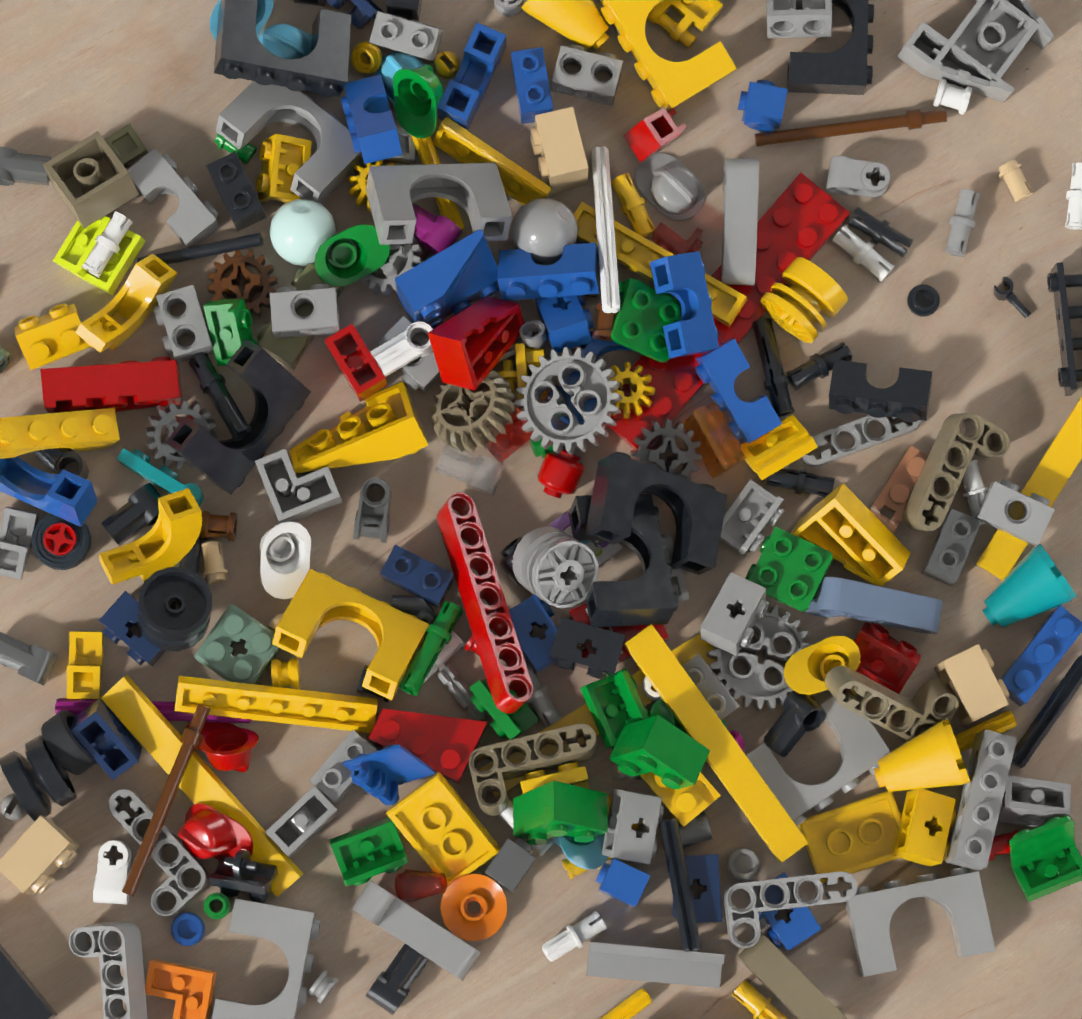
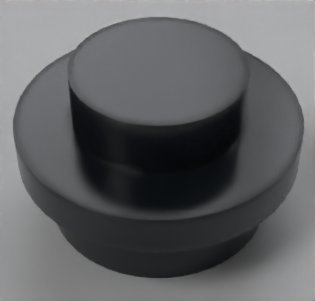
M926 284L917 285L912 288L907 297V305L910 311L920 317L932 315L940 304L938 292L932 286Z

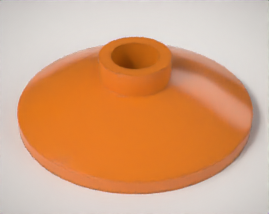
M481 874L463 875L451 882L444 891L440 905L441 916L445 926L455 936L467 941L484 940L494 935L503 925L507 914L506 897L501 887L493 879ZM472 901L478 902L481 906L477 914H471L468 911V904Z

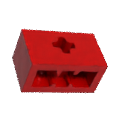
M353 323L324 340L328 351L360 402L388 386L386 377Z

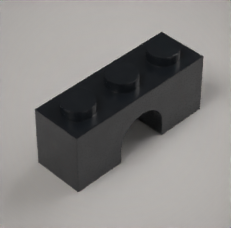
M834 360L829 390V409L843 414L853 412L865 413L875 418L890 416L898 417L908 422L926 421L932 387V371L900 367L898 379L892 386L876 388L867 381V363Z

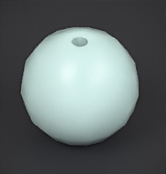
M305 198L285 203L275 213L269 230L275 251L285 261L300 266H306L308 263L315 264V255L320 245L337 234L331 213L321 203ZM333 243L329 246L326 255L330 251V248L332 247Z

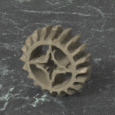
M493 370L475 391L451 384L446 386L440 385L442 392L433 396L436 404L429 407L433 414L430 421L434 426L433 429L436 435L451 448L454 447L460 452L466 449L473 453L477 446L485 450L487 442L497 443L496 436L499 433L506 434L504 426L513 423L510 415L516 412L515 405L513 404L516 398L510 384L498 372Z

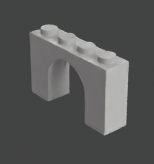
M253 81L218 117L216 132L239 150L264 127L273 123L287 122L305 129L314 139L317 151L294 174L290 190L301 199H311L322 203L354 170V166L356 164L359 165L363 161L362 153H355L349 129L342 125L335 115L320 108L308 94L292 91L287 87L272 84L260 85Z
M497 163L369 167L366 193L380 245L412 244L416 224L412 203L427 197L448 199L461 206L469 217L473 233L481 229L486 241L508 239L512 214Z
M834 697L820 705L826 712L825 722L837 738L841 750L839 767L828 781L818 785H805L796 782L785 773L765 742L746 755L796 826L806 820L803 814L812 807H815L818 812L832 803L834 800L830 795L842 788L844 793L860 784L861 781L858 776L867 770L872 775L875 774L873 769L879 767L877 760L891 752L868 719L842 707Z
M962 867L949 870L950 877L937 879L936 873L916 876L917 883L904 885L903 879L885 882V890L872 892L871 885L857 888L855 896L851 900L846 901L845 905L860 977L897 971L890 939V922L896 909L905 901L915 897L930 899L945 910L951 922L958 958L996 951L979 871L970 873L968 868Z
M235 898L229 932L265 938L274 942L281 948L287 958L289 976L281 994L271 1002L263 1005L215 999L212 1019H297L299 1007L305 1008L308 995V987H303L305 973L311 974L315 954L309 953L311 941H317L320 932L321 921L316 920L317 913Z

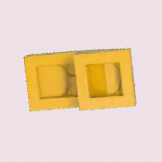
M69 631L66 699L101 698L104 633L101 631Z

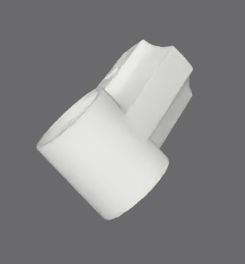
M419 321L414 322L408 326L406 331L371 351L373 358L385 377L418 357L427 356L433 351L430 339L423 346H416L411 342L412 337L416 333L423 332L428 335V332L433 330L429 324Z

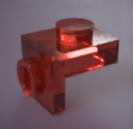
M662 222L654 229L651 239L656 245L674 255L698 252L704 243L700 240L703 230L699 227L696 228L686 241Z
M515 408L516 412L510 415L513 423L504 426L506 434L499 433L496 436L497 443L489 441L486 444V448L500 464L531 439L530 437L533 431L526 432L522 429L528 420L523 421L517 418V414L521 412L518 408Z

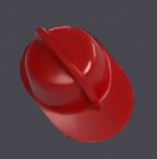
M205 722L201 732L204 736L199 747L195 746V748L205 752L208 762L214 769L246 772L249 769L251 750L259 742L258 734L255 731L230 723Z
M197 803L188 809L185 816V824L179 829L178 836L182 839L186 850L192 856L198 859L215 858L220 860L221 856L235 857L239 849L248 850L252 856L254 848L252 837L239 822L207 804Z

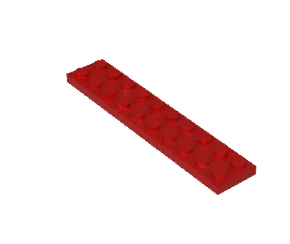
M801 172L757 222L754 286L727 285L745 295L747 301L730 327L713 318L718 330V344L728 338H735L737 344H739L753 328L752 323L760 320L767 312L761 304V298L765 293H772L771 287L775 282L788 286L782 275L796 257H802L811 261L850 215L848 210ZM721 265L711 275L713 278L719 280L720 282ZM702 353L670 358L666 362H658L642 355L630 371L634 372L636 367L640 365L643 367L640 378L648 374L651 375V382L645 385L655 388V393L647 396L652 401L650 407L640 404L642 408L640 416H637L634 410L630 409L628 419L623 417L624 409L620 408V414L615 416L611 414L610 417L617 425L606 426L633 449L638 450V445L633 442V439H642L644 437L640 430L642 427L651 431L653 429L652 421L654 420L658 422L660 427L663 426L665 419H669L672 422L704 385L695 369L699 365L695 357ZM623 384L621 391H623L625 397H630L631 391L636 392V390H630L629 384ZM659 435L653 438L647 447H651Z

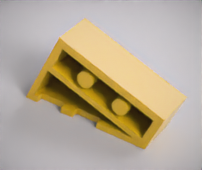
M844 483L802 516L791 531V534L830 551L834 559L844 564L845 569L880 587L904 569L911 554Z

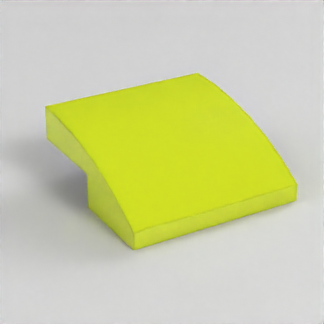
M104 216L86 228H83L77 220L54 257L53 262L97 288L113 295L144 245L145 240L140 235L127 230L118 245L120 250L117 254L113 253L101 276L97 277L89 273V270L83 269L82 265L95 247L97 235H102L111 219Z

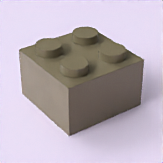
M98 131L43 164L53 187L83 228L88 227L139 195L129 172Z

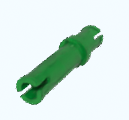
M445 601L434 623L430 624L426 629L427 635L402 681L399 683V687L404 692L414 696L419 694L444 645L449 644L452 639L450 634L463 613V609L457 604Z

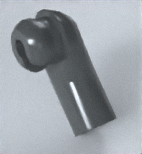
M392 595V607L402 612H409L429 625L434 623L436 619L435 612L424 598L420 596Z

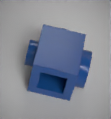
M767 80L750 81L748 92L741 91L738 110L744 111L742 117L743 124L751 129L763 132H771L774 128H780L788 89L776 87L773 82Z

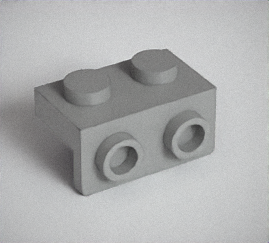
M750 479L725 513L720 539L743 556L748 549L755 552L765 538L761 534L763 528L767 523L774 526L784 512L779 507L784 499L780 496L775 497Z

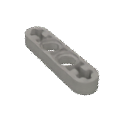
M869 415L812 436L818 448L826 446L828 442L825 438L830 437L831 448L836 454L831 455V450L827 449L821 452L820 459L816 460L814 455L808 456L807 454L801 457V459L810 467H820L910 434L917 429L921 420L910 422L911 426H907L905 422L898 423L893 427L896 432L892 433L891 424L886 416L875 418ZM890 417L891 421L899 419L898 417ZM871 421L882 423L885 428L884 435L880 438L871 437L867 432L868 423ZM841 432H848L854 437L855 443L850 449H842L838 446L836 438Z

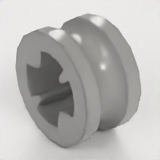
M327 970L323 971L307 993L309 996H317V1002L320 1004L339 981L336 977L331 979L328 976L329 972Z

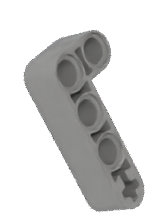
M726 158L723 168L724 210L721 282L726 285L754 286L759 159Z
M127 789L118 790L109 799V810L141 845L143 837L140 834V827L143 822L151 820L154 811L135 792ZM121 798L127 800L132 798L129 804L136 813L140 814L142 810L145 813L134 818L131 813L125 810L119 811L122 807ZM164 823L151 858L169 878L152 894L151 907L157 914L171 917L179 914L206 889L209 883V873L196 857L186 850L184 844ZM173 844L178 849V858L172 863H166L162 858L163 849ZM191 869H196L201 874V881L194 888H189L184 881L185 874ZM166 892H171L176 897V904L170 911L163 910L159 902L160 897Z
M839 871L732 885L724 894L729 939L733 945L739 948L752 947L758 942L761 934L758 912L849 901L857 892L856 879L847 872ZM838 877L841 878L842 883H848L849 888L843 891V897H840L839 891L825 892L827 900H823L824 888L820 879H825L824 886L838 883ZM804 881L812 883L816 890L814 898L810 901L802 899L798 893V888ZM770 885H775L782 891V899L776 905L768 903L765 899V890ZM736 889L746 891L749 896V902L743 909L736 908L731 902V895ZM741 923H747L753 929V937L749 942L742 943L736 938L735 930Z
M371 880L352 907L355 912L462 981L481 953Z
M125 921L101 922L75 928L71 932L68 942L73 954L78 957H99L104 1019H148L142 941L138 927L132 922ZM118 933L120 934L122 939L121 944L119 943L117 938ZM88 935H90L92 939V946L89 943ZM120 967H122L124 971V978L120 973ZM123 1001L126 1003L127 1012L123 1008Z

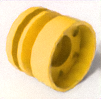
M796 257L782 275L788 286L775 282L771 287L772 293L766 292L761 298V304L781 328L796 338L812 344L818 337L817 331L822 332L827 326L820 314L828 318H834L848 302V297L840 285L820 267L802 257Z

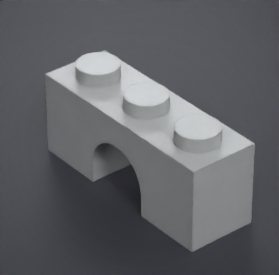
M154 148L127 171L136 189L149 204L162 195H173L179 199L178 209L166 219V222L186 248L197 246L220 228L215 219L219 214L207 200L202 203L195 195L198 189L187 176L183 179L180 178L175 172L178 166L167 153L161 155Z

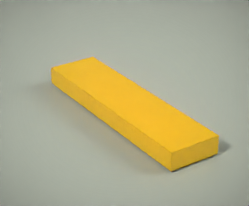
M446 117L441 122L433 140L435 146L462 164L497 163L505 193L523 206L534 199L548 198L552 190L550 186L450 118Z

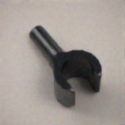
M1002 277L1003 284L1009 290L1002 292L994 285L995 297L998 300H1007L1026 319L1031 312L1013 293L1014 285L1012 280L1008 277Z

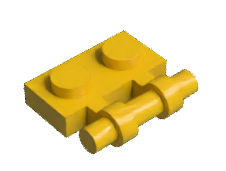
M665 0L652 8L647 19L654 25L659 24L670 33V38L678 43L680 41L690 48L697 38L688 32L689 28L694 25L703 32L723 9V4L718 0ZM670 7L684 17L679 23L666 14Z

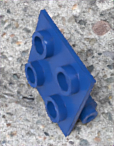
M400 744L388 745L382 750L370 754H360L354 759L343 762V766L351 771L353 783L362 787L367 793L378 798L385 805H394L398 802V785L436 774L434 769Z

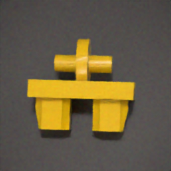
M525 343L515 344L517 371H513L512 360L503 361V371L498 373L510 384L513 393L515 392L514 382H518V388L526 387L527 383L522 380L521 376H529L530 364L537 368L541 366L539 356L541 355L545 358L544 349L526 348ZM548 390L541 394L540 400L547 398ZM518 392L519 400L524 399V396Z

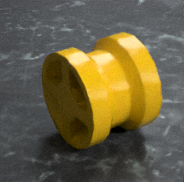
M298 657L290 658L289 661L281 662L279 659H271L272 686L301 689Z

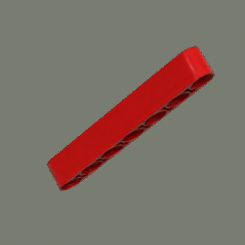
M456 492L439 509L437 522L493 701L500 711L514 713L532 696L533 685L475 503L468 494ZM452 509L456 510L459 513V515L454 513ZM462 539L466 540L469 545L465 544ZM471 568L477 571L479 575L474 574ZM481 599H484L489 606L485 605ZM490 629H493L498 636L494 635ZM499 659L505 661L508 667L504 666ZM509 689L516 693L517 698L511 695Z

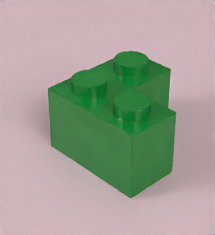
M656 715L624 725L609 760L617 764L618 769L628 776L635 777L653 772L661 778V782L667 787L681 789L695 785L710 750L660 715Z
M552 781L513 798V835L517 838L526 839L528 844L543 845L550 838L565 835L574 837L576 842L587 843L594 841V837L608 832L607 793Z

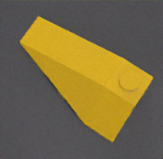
M402 381L365 399L367 404L365 407L353 415L349 411L340 416L341 422L330 430H319L289 450L294 471L296 473L317 471L327 466L330 469L398 459L408 454H414L420 449L429 446L423 426L404 382Z

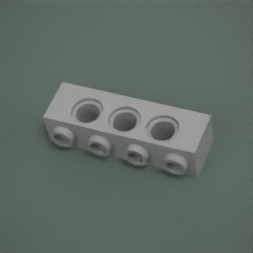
M987 729L976 733L967 769L970 783L963 785L950 840V848L945 862L975 871L987 868L1017 738Z

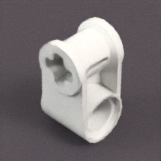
M108 841L99 850L93 890L94 903L128 905L130 895L123 893L122 889L131 870L132 852L129 845L124 841ZM114 846H117L118 852L123 853V859L117 860L116 865L113 864L112 858H107L108 851H113Z

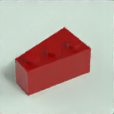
M486 296L428 332L443 383L474 391L520 336L519 331L524 324V320L518 303Z
M383 708L368 739L370 742L383 748L388 745L400 744L434 769L436 773L440 771L445 778L460 784L469 766V757L477 749L488 726V722Z

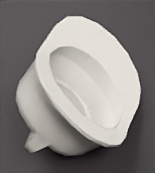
M287 521L275 525L263 535L259 544L261 583L266 592L275 598L288 599L294 597L310 568L311 537L307 529L297 522Z

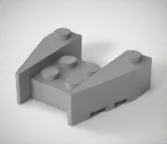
M976 0L977 3L949 40L922 21L897 56L924 76L938 81L944 78L947 80V83L962 88L970 86L974 93L1005 102L1014 91V88L1001 79L1003 74L1029 40L1041 49H1044L1054 37V34L1042 17L1037 16L1027 0Z

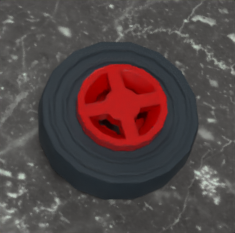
M48 514L37 523L33 531L32 547L35 555L44 565L54 570H68L77 567L86 559L91 549L92 537L85 523L80 527L53 514Z

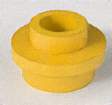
M363 41L354 47L351 62L357 71L373 73L382 65V54L375 44ZM365 53L369 55L371 61L367 59Z

